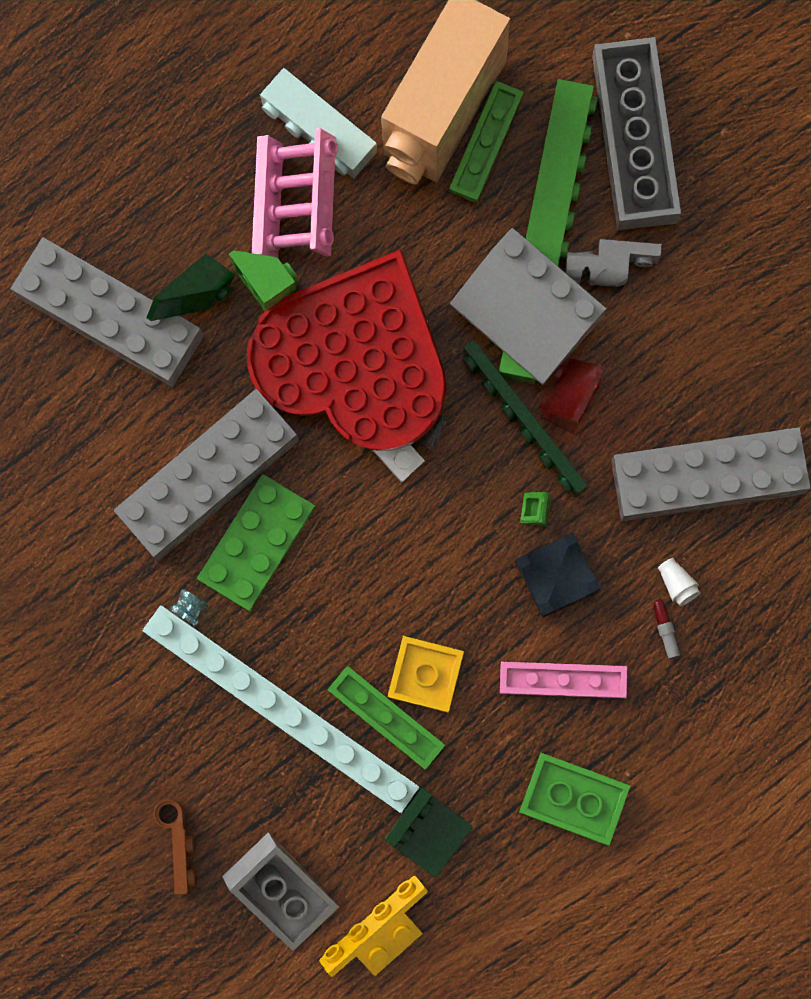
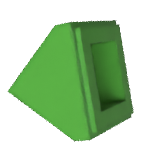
M548 492L524 493L520 523L548 527L551 495Z

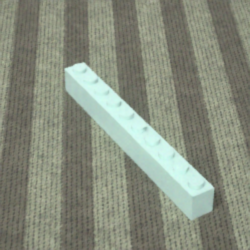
M159 606L142 630L402 814L420 789L418 785L163 606Z

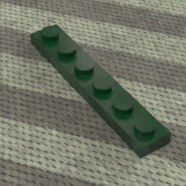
M472 340L463 347L465 357L462 360L472 373L476 371L484 380L481 384L491 397L495 395L503 404L500 406L503 414L509 421L516 420L522 428L519 430V433L529 446L534 443L541 452L538 458L548 470L553 468L559 475L557 482L567 494L572 492L576 498L586 491L588 485L476 342Z

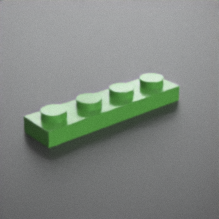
M495 81L451 183L450 193L478 203L524 95L523 91Z
M346 666L329 687L328 691L424 770L429 767L445 747V744L350 667Z

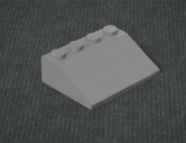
M513 228L490 251L450 302V306L542 385L604 318L607 309Z

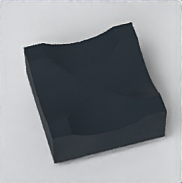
M570 533L516 559V564L542 618L600 591V586L581 551L574 533Z

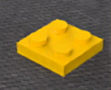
M403 636L387 697L449 713L464 651Z

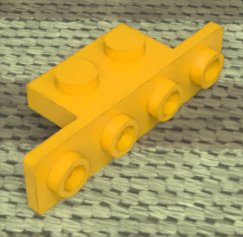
M416 876L401 883L395 893L386 901L379 903L372 913L361 923L354 925L342 940L326 950L324 956L319 961L331 977L335 976L355 957L376 976L423 934L405 914L428 892Z

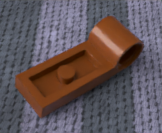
M163 800L154 809V819L159 826L172 829L174 894H190V887L196 886L195 868H190L189 855H194L193 835L188 836L186 812L183 805L174 800ZM173 805L178 811V816L173 823L168 824L162 818V811L166 806Z

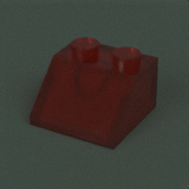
M573 358L569 359L566 366L561 364L553 378V381L557 382L553 392L546 391L539 405L540 408L544 409L541 418L574 434L602 381L606 368L598 364Z

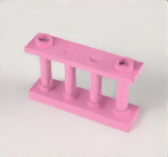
M318 128L315 129V143L283 147V143L268 135L258 136L252 253L278 258L280 248L310 245L311 250L323 256H331V245L334 241L332 219L335 156L338 151L336 137ZM314 156L313 173L282 176L284 159ZM313 185L311 203L281 206V191L283 189ZM311 215V232L279 236L282 218Z

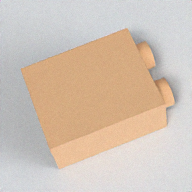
M448 0L381 116L384 155L390 158L386 168L392 174L411 184H418L422 176L435 183L438 182L507 62L509 17L476 0Z

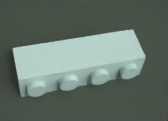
M285 68L279 72L260 94L263 111L275 120L278 117L285 122V128L294 137L299 138L302 136L309 144L315 143V129L318 128L335 136L338 146L335 156V170L341 175L345 176L348 174L354 179L377 153V143Z

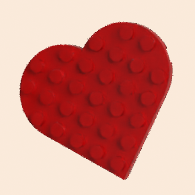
M401 250L288 295L270 309L265 310L257 320L259 323L253 332L252 338H249L247 345V367L255 388L271 405L278 409L298 416H315L327 413L333 426L345 438L361 447L376 451L397 450L413 444L433 427L440 416L446 398L445 371Z

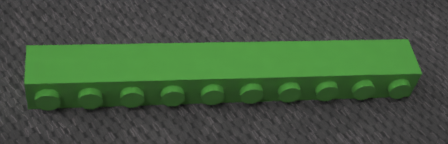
M561 79L557 80L526 234V240L556 266H558L559 259H566L569 242L563 241L565 230L571 231L575 212H569L571 201L577 202L580 183H575L576 173H583L586 154H580L582 143H589L592 126L586 125L588 114L594 115L598 98L592 96L594 86ZM505 352L502 353L499 373L505 380L531 385L535 384V378Z

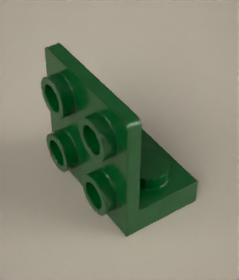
M421 788L384 840L433 877H437L471 831L472 825L434 798L425 789Z

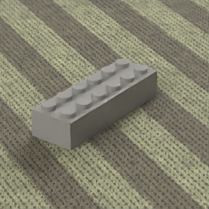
M651 37L595 44L592 59L617 231L677 224L681 215L656 39Z
M42 237L10 288L18 299L172 388L204 337L200 327L181 316L150 321L146 317L153 300Z
M255 389L116 507L114 512L159 562L298 443L297 434L262 394Z
M800 427L616 454L611 460L621 522L804 495L810 489Z

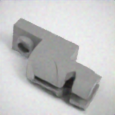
M600 239L597 255L593 254V251L568 252L565 273L577 284H580L581 277L586 274L590 286L619 287L627 282L629 262H634V265L639 267H651L653 264H658L661 257L662 244Z

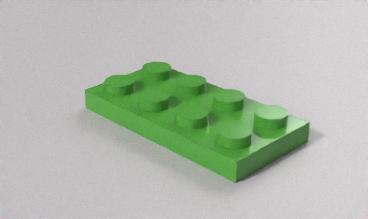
M262 474L198 575L197 580L251 612L316 508L315 505Z

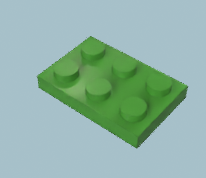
M540 753L519 813L609 846L630 785Z

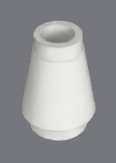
M674 558L668 559L658 567L672 602L676 601L679 606H683L700 594L697 588L699 584L676 563Z

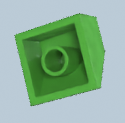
M233 250L229 253L234 270L264 312L284 297L298 292L297 286H299V283L296 280L298 277L288 262L282 264L277 257Z

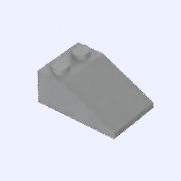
M269 832L222 876L229 891L292 951L339 908V905Z

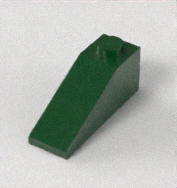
M205 253L154 297L146 318L150 321L210 310L219 301L223 303L230 296L233 290L230 285L235 274Z

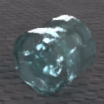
M181 589L179 600L177 603L172 604L169 610L193 626H196L198 615L201 611L206 610L208 604L190 592Z

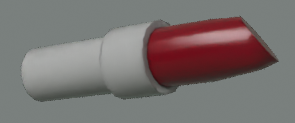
M659 598L654 603V612L658 622L657 628L660 637L663 639L668 659L680 656V652L674 636L673 624L670 622L662 599Z

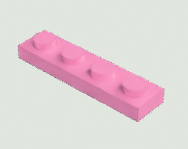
M501 662L500 694L626 699L627 666Z

